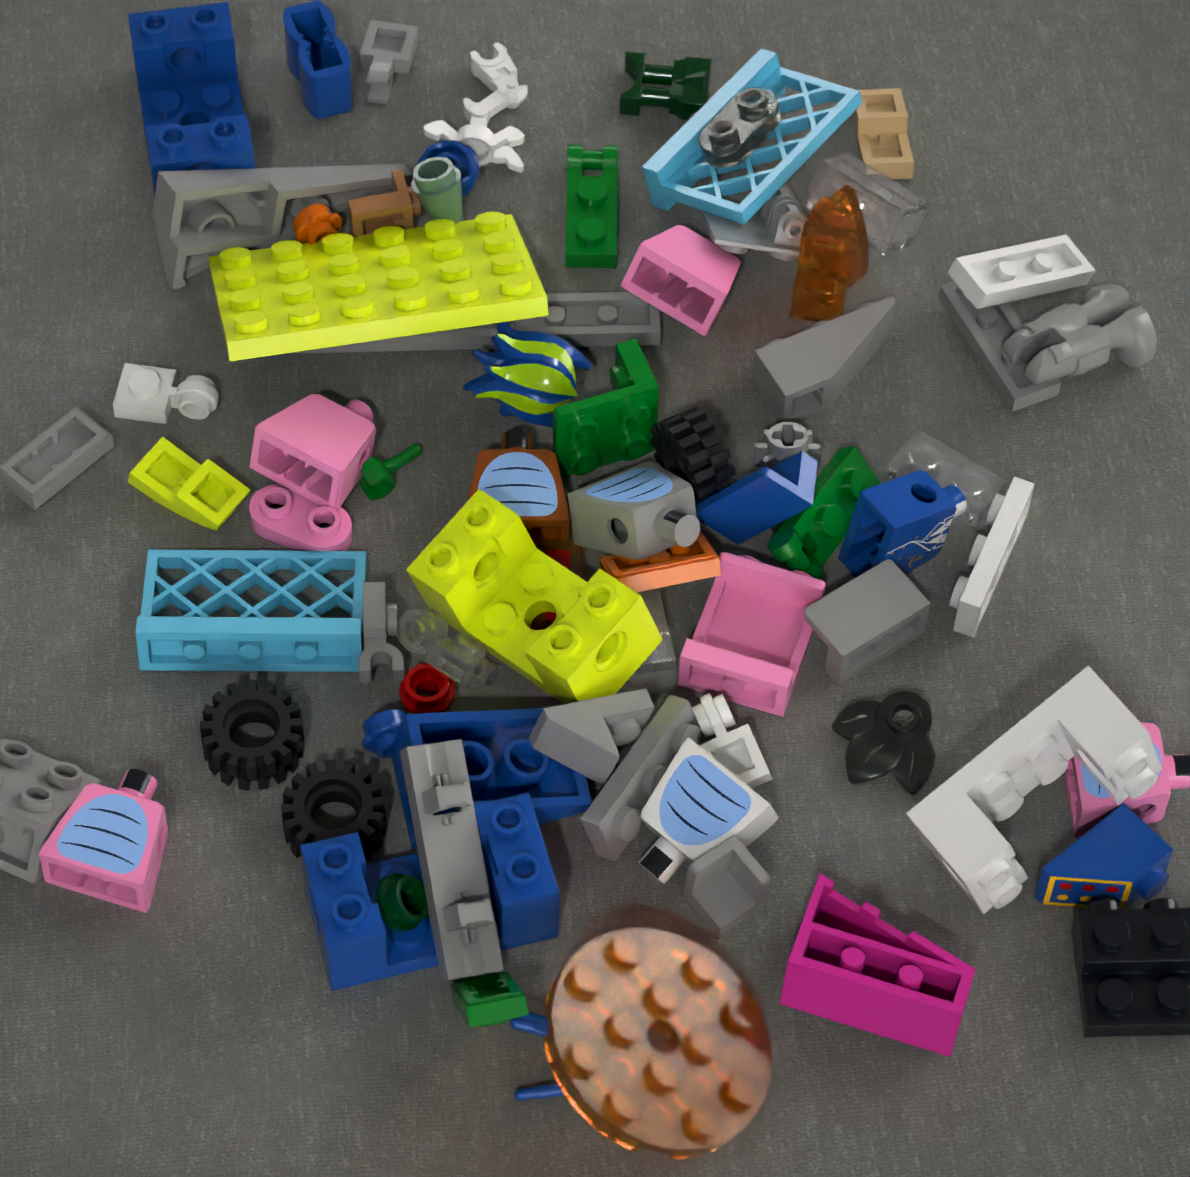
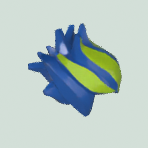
M507 322L497 323L498 334L491 337L495 352L472 350L473 356L484 365V370L487 373L465 383L463 389L474 391L473 395L477 398H495L501 404L499 413L503 417L515 416L527 423L553 428V415L549 412L553 411L556 407L564 405L571 398L578 396L573 366L589 370L591 363L570 343L554 334L518 331L511 328Z

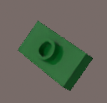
M505 970L453 981V984H450L454 1005L469 1028L496 1025L512 1018L529 1015L525 993Z

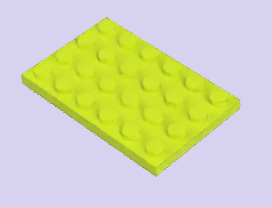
M485 212L477 215L475 219L460 221L456 224L449 219H435L425 223L423 227L403 229L398 226H384L376 229L373 234L355 237L347 233L330 234L325 236L322 241H316V244L312 245L295 240H284L274 243L271 248L250 251L247 248L234 247L223 250L219 255L208 256L210 275L229 361L549 316L546 292L512 214L504 215L500 212Z

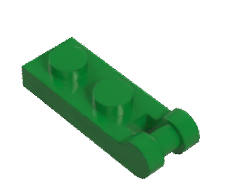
M567 144L565 267L616 268L618 145H603L602 150H582L583 145ZM582 170H602V176H582Z
M855 446L842 447L836 452L816 479L813 505L786 519L769 540L767 548L778 562L784 561L789 571L799 570L808 573L813 578L821 579L824 574L823 565L847 533L860 492L881 484Z

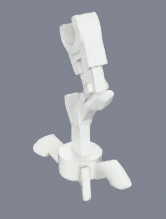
M497 42L493 44L491 60L483 59L476 50L470 52V69L472 74L479 78L492 92L495 91L477 103L469 98L463 99V114L470 121V124L462 126L456 131L444 120L433 121L424 126V135L435 141L443 138L444 140H454L462 145L471 147L477 156L479 167L489 162L495 164L506 163L509 169L522 173L524 171V164L511 147L524 143V133L512 126H508L496 134H493L487 128L491 117L506 107L516 109L527 99L528 85L519 86L517 68L508 55L507 49Z

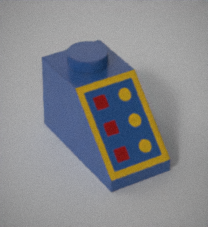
M1123 803L1042 868L1034 897L1044 905L1086 907L1091 902L1110 899L1117 901L1121 909H1126L1140 897L1145 901L1151 899L1164 887L1169 879L1166 870L1173 848Z

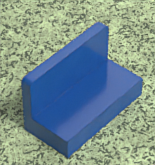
M801 451L772 468L763 467L696 504L697 519L739 545L813 505L818 461Z

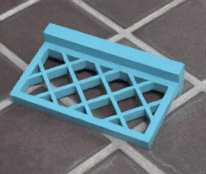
M761 48L642 166L652 206L669 211L678 202L745 225L862 104L860 91L780 67L777 53ZM785 87L802 92L780 98L786 92ZM830 101L837 103L833 108L813 112L811 107ZM806 108L807 111L805 115L780 121L777 119L778 114ZM771 116L772 123L752 127L759 119ZM811 129L804 138L783 143L782 136ZM777 138L778 144L748 151V144ZM742 146L743 153L721 158L729 149ZM782 159L775 168L756 173L753 172L752 166ZM747 168L748 175L718 181L717 175ZM712 176L713 183L691 188L699 179ZM752 190L740 204L722 199L723 196Z
M148 549L141 614L137 616L135 632L139 669L143 671L359 672V658L363 651V582H366L367 551ZM159 569H183L189 574L172 586L158 576ZM223 569H237L244 574L227 587L214 577L215 574ZM277 570H292L299 575L283 587L268 577ZM332 570H354V576L338 587L323 577ZM202 584L215 595L199 606H196L184 595ZM254 585H258L269 596L252 607L239 596ZM312 585L325 596L307 607L294 596ZM171 604L185 614L182 617L154 616ZM226 604L240 614L239 617H210V615ZM281 605L296 615L295 617H265ZM338 605L350 614L352 618H321L320 616Z

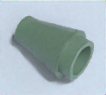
M432 157L420 162L413 170L414 178L412 179L411 187L431 220L449 219L454 221L455 224L465 221L462 210L460 170L453 165L450 159L445 157Z

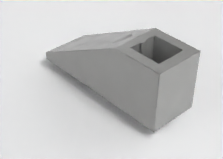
M893 296L875 303H864L850 313L830 321H819L805 331L785 339L771 340L762 348L755 350L752 384L778 423H795L827 410L892 333L896 300Z

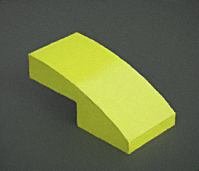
M164 437L131 470L128 478L129 484L157 503L194 523L215 531L225 523L249 496L251 489L207 458L201 465Z

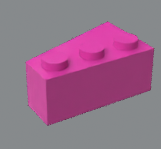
M819 873L787 962L779 1004L951 1057L976 969L915 931L906 935L880 919L881 910L868 902L859 906L833 890L835 882Z

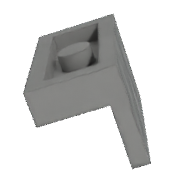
M887 559L804 609L803 618L828 646L825 672L839 686L923 635L926 630L931 603L892 560Z

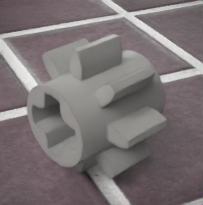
M794 422L778 423L771 427L770 430H763V443L754 444V466L772 468L803 451L818 461L817 467H821V445L813 444L812 430H806L802 425Z

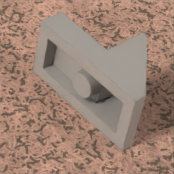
M644 688L543 708L529 736V741L532 748L587 778L603 784L607 782L619 760V752L616 746L625 745L639 737L654 709V705L647 689Z

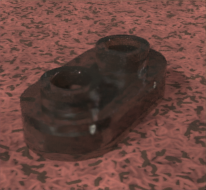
M758 87L747 88L735 96L699 135V144L704 161L711 166L722 168L737 165L748 158L781 121L777 96L769 90Z

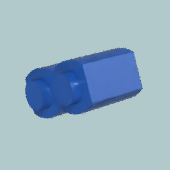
M320 0L285 8L283 21L287 65L292 75L300 82L301 97L305 108L316 119L351 111L353 99L350 55L344 43L336 37L335 21L331 11Z

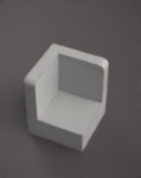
M733 835L688 867L683 896L719 938L764 907L770 884V876L740 840Z

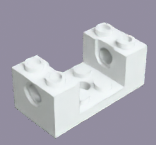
M1089 665L906 813L929 851L983 914L993 906L999 909L1013 901L1022 890L1021 884L1028 879L1024 869L1014 858L1016 854L1011 845L992 822L994 820L1001 822L1011 817L1022 806L1024 802L1023 797L1040 783L1048 785L1058 779L1069 765L1068 760L1075 756L1117 805L1128 797L1135 799L1146 793L1157 781V773L1162 770L1149 732Z

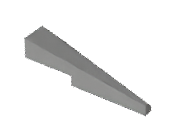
M404 164L158 171L152 218L167 284L172 290L186 286V278L209 269L208 256L219 255L223 250L234 247H243L249 250L271 248L274 243L295 239L296 232L293 229V221L301 210L310 205L324 204L331 213H338L348 208V200L368 195H378L391 190L392 170L402 169L407 187L411 186L413 174Z

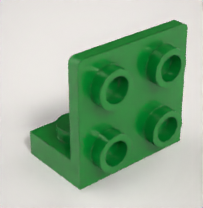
M636 338L616 344L615 367L609 368V377L613 391L562 405L553 410V452L556 453L561 478L570 475H585L598 467L622 460H636L646 453L656 451L651 445V438L654 437L651 433V428L657 423L659 386Z

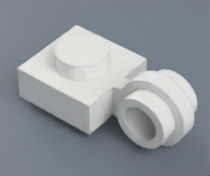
M124 363L113 402L114 416L116 418L167 424L171 408H178L184 416L201 420L207 418L209 413L216 409L219 394L216 391L215 383L205 376L191 375L177 387V371L174 369Z
M708 693L699 697L702 703L693 706L692 710L705 738L713 734L717 736L699 746L751 789L773 780L749 724L727 732L726 729L736 725L723 694L712 698L711 694Z

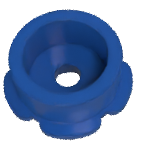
M392 709L369 717L362 725L365 734L362 740L363 748L370 750L372 753H377L379 758H392L390 749L405 717V712Z

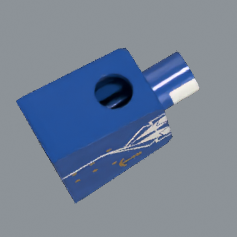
M922 470L861 491L838 559L855 577L887 559L892 560L905 575L934 558L941 551L952 520L966 512L967 502L963 492L952 484L941 488L927 472Z

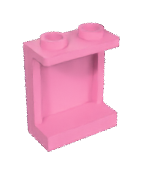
M721 552L719 556L721 575L715 577L692 640L686 639L680 655L678 686L703 694L710 693L713 697L723 694L727 701L784 717L815 632L803 618L804 609L824 597L826 583L820 579L813 578L803 571H789L761 563L756 558L748 555L737 556Z

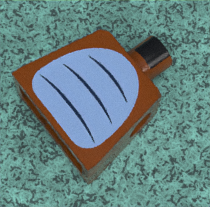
M513 429L506 431L501 436V449H484L478 453L468 500L480 489L520 516L531 539L535 540V546L538 550H568L569 511L556 453L550 449H533V437L525 430Z

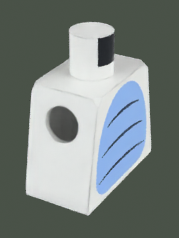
M688 737L681 745L641 811L640 818L659 838L638 863L655 879L665 885L685 860L692 864L733 835L747 847L769 829L779 817L769 802Z

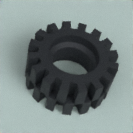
M697 407L689 408L655 423L654 427L651 428V433L654 436L651 438V445L657 450V452L653 453L655 461L660 463L661 467L691 484L694 490L695 505L737 482L732 477L736 475L735 467L728 460L732 458L729 449H724L722 444L724 438L721 432H715L714 421L711 418L707 419L706 412L702 409L698 410Z
M247 680L248 690L240 691L236 682L228 685L229 697L226 698L218 691L212 696L213 707L206 704L202 712L203 721H200V733L205 761L208 760L209 770L215 776L220 772L221 782L228 786L231 785L234 778H238V786L241 790L249 791L250 781H258L259 790L268 789L269 777L273 776L277 784L282 783L286 780L285 768L294 773L299 767L298 757L303 758L305 740L301 710L297 701L292 703L291 694L285 689L277 695L276 684L266 681L262 691L257 688V680ZM248 723L266 724L275 732L271 741L255 748H246L234 744L231 740V735L235 729Z
M335 759L325 760L326 770L320 772L316 763L306 766L307 779L297 772L291 778L292 789L285 788L283 804H281L284 837L286 844L290 843L293 855L296 858L301 856L300 845L358 832L366 862L370 860V848L378 852L382 845V836L386 835L387 828L385 796H382V787L379 781L375 780L372 782L371 772L364 767L356 775L355 763L346 760L343 770L336 769ZM332 802L348 804L356 811L355 820L348 826L339 829H325L317 826L312 820V815L318 807Z

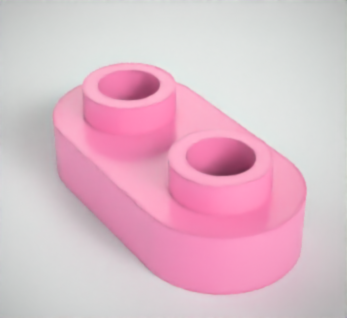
M272 484L259 489L250 500L251 526L262 538L295 551H347L351 546L353 538L351 518L341 507L336 510L330 506H319L280 484ZM275 505H281V506H283V507L278 508V509L270 508L271 506H275ZM321 523H327L331 526L328 528H320L317 525Z

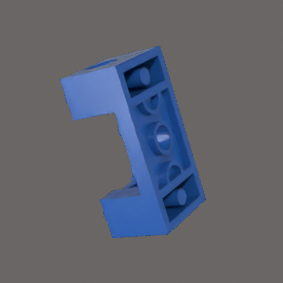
M228 2L128 14L154 197L158 171L255 168L247 114H244L238 82L235 42Z
M529 793L474 805L500 951L559 937L560 892ZM358 832L300 845L305 893L331 991L438 966L430 918L422 919L419 925L410 931L396 932L384 923L378 903H375L376 887L385 876L393 873L412 875L423 883L418 853L366 865Z

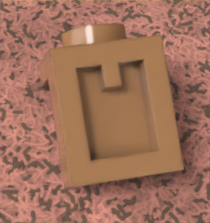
M402 169L392 170V192L348 200L350 235L355 237L373 234L376 229L384 226H398L403 229L413 228V217L421 216L420 201L412 187H407Z

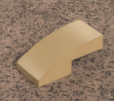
M901 88L858 90L861 93L862 104L852 114L863 181L913 179L914 159L907 136L908 114Z

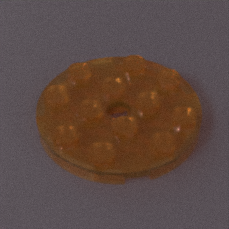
M639 927L624 928L605 933L586 943L568 960L552 982L544 1007H548V1035L543 1039L550 1068L563 1094L573 1108L585 1121L609 1140L634 1152L644 1148L669 1154V1159L694 1158L717 1150L731 1141L758 1113L765 1100L771 1078L772 1055L768 1031L758 1003L740 978L715 952L704 948L690 939L668 931ZM647 1030L656 1031L661 1035H664L666 1032L669 1034L670 1037L667 1039L669 1053H662L651 1046L647 1037Z

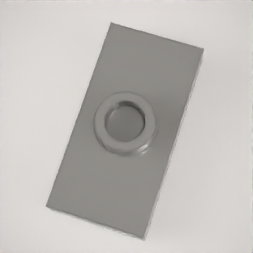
M75 406L0 466V482L36 510L114 447L113 436Z

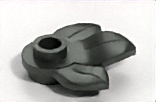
M900 691L887 696L882 702L861 700L850 704L837 716L832 729L841 737L851 741L845 757L848 781L851 784L872 781L892 771L901 787L909 794L914 795L928 781L934 769L936 754L927 737L932 727V712L928 703L921 696L913 692ZM908 710L915 717L910 724L899 725L893 720L894 715L898 711Z

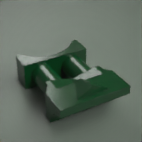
M626 52L625 72L633 78L635 84L620 95L619 113L639 116L640 106L669 108V114L675 115L681 120H688L692 113L699 111L707 103L711 59L686 57L681 60H674V66L645 64V53ZM643 83H645V84H656V85H667V86H671V88L642 86V85H643Z

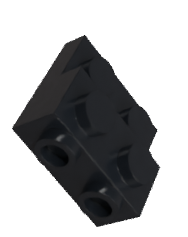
M1159 898L1147 902L1143 909H1121L1117 901L1102 899L1089 903L1085 910H1078L1071 935L1084 1037L1190 1035V908H1179L1177 901L1169 898Z

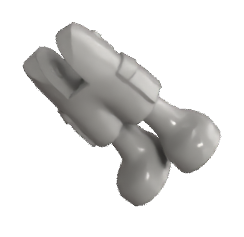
M1105 283L1090 289L1084 295L1081 305L1074 303L1068 305L1065 303L1047 313H1043L1036 320L1024 324L1022 329L1015 332L1005 341L1003 352L1014 365L1029 362L1024 375L1033 385H1037L1068 375L1070 377L1078 376L1098 369L1109 361L1111 349L1114 350L1117 358L1124 365L1134 368L1141 367L1154 359L1157 337L1148 312L1142 306H1136L1128 310L1129 293L1122 286Z

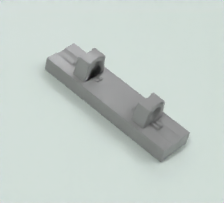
M462 739L405 747L400 750L441 983L502 972L504 967ZM451 807L456 809L454 813L433 816V814Z

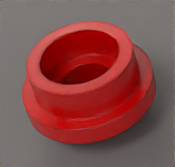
M430 663L419 664L410 669L404 676V680H401L399 686L400 701L402 706L411 714L446 712L454 702L455 685L451 676L440 666ZM426 690L436 693V695L430 697H423L418 694Z

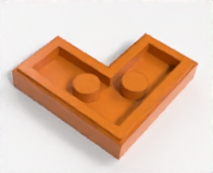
M701 530L697 540L688 547L675 545L639 560L614 554L603 556L599 559L600 568L636 593L721 575L720 558Z

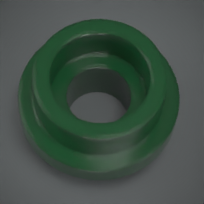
M400 873L385 876L379 881L375 892V903H378L384 923L390 929L400 933L416 928L429 911L423 883L415 876Z

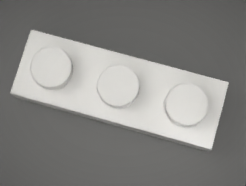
M1067 235L957 257L947 273L962 290L964 296L971 301L976 309L1087 285L1096 270Z
M1014 476L1006 496L998 493L995 495L986 520V524L992 526L987 537L978 534L968 560V565L974 567L969 578L960 575L950 599L949 606L957 609L953 631L974 638L1028 515L1035 483Z

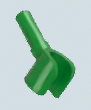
M415 443L383 462L378 457L365 460L361 470L363 476L360 479L359 485L366 496L373 501L387 496L395 486V481L391 475L399 468L422 455L421 447Z

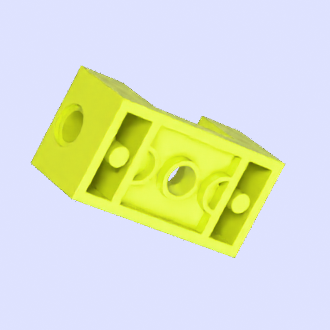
M480 489L475 492L406 569L427 606L435 616L562 704L616 694L663 641L641 595L600 568L588 582L536 548L517 513ZM543 612L556 613L554 622L546 629H530L531 623L537 615Z

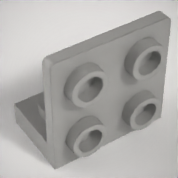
M1 739L0 869L33 884L42 879L44 876L38 855L41 847L82 789L91 783L100 785V779L82 772L78 766L72 763L59 762L33 751L26 743Z

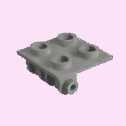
M785 184L761 207V211H757L745 225L699 210L713 243L718 244V247L722 250L736 254L747 253L748 249L766 251L770 256L784 261H795L798 259V256L815 258V252L807 238L809 228L807 218L803 214L792 189Z

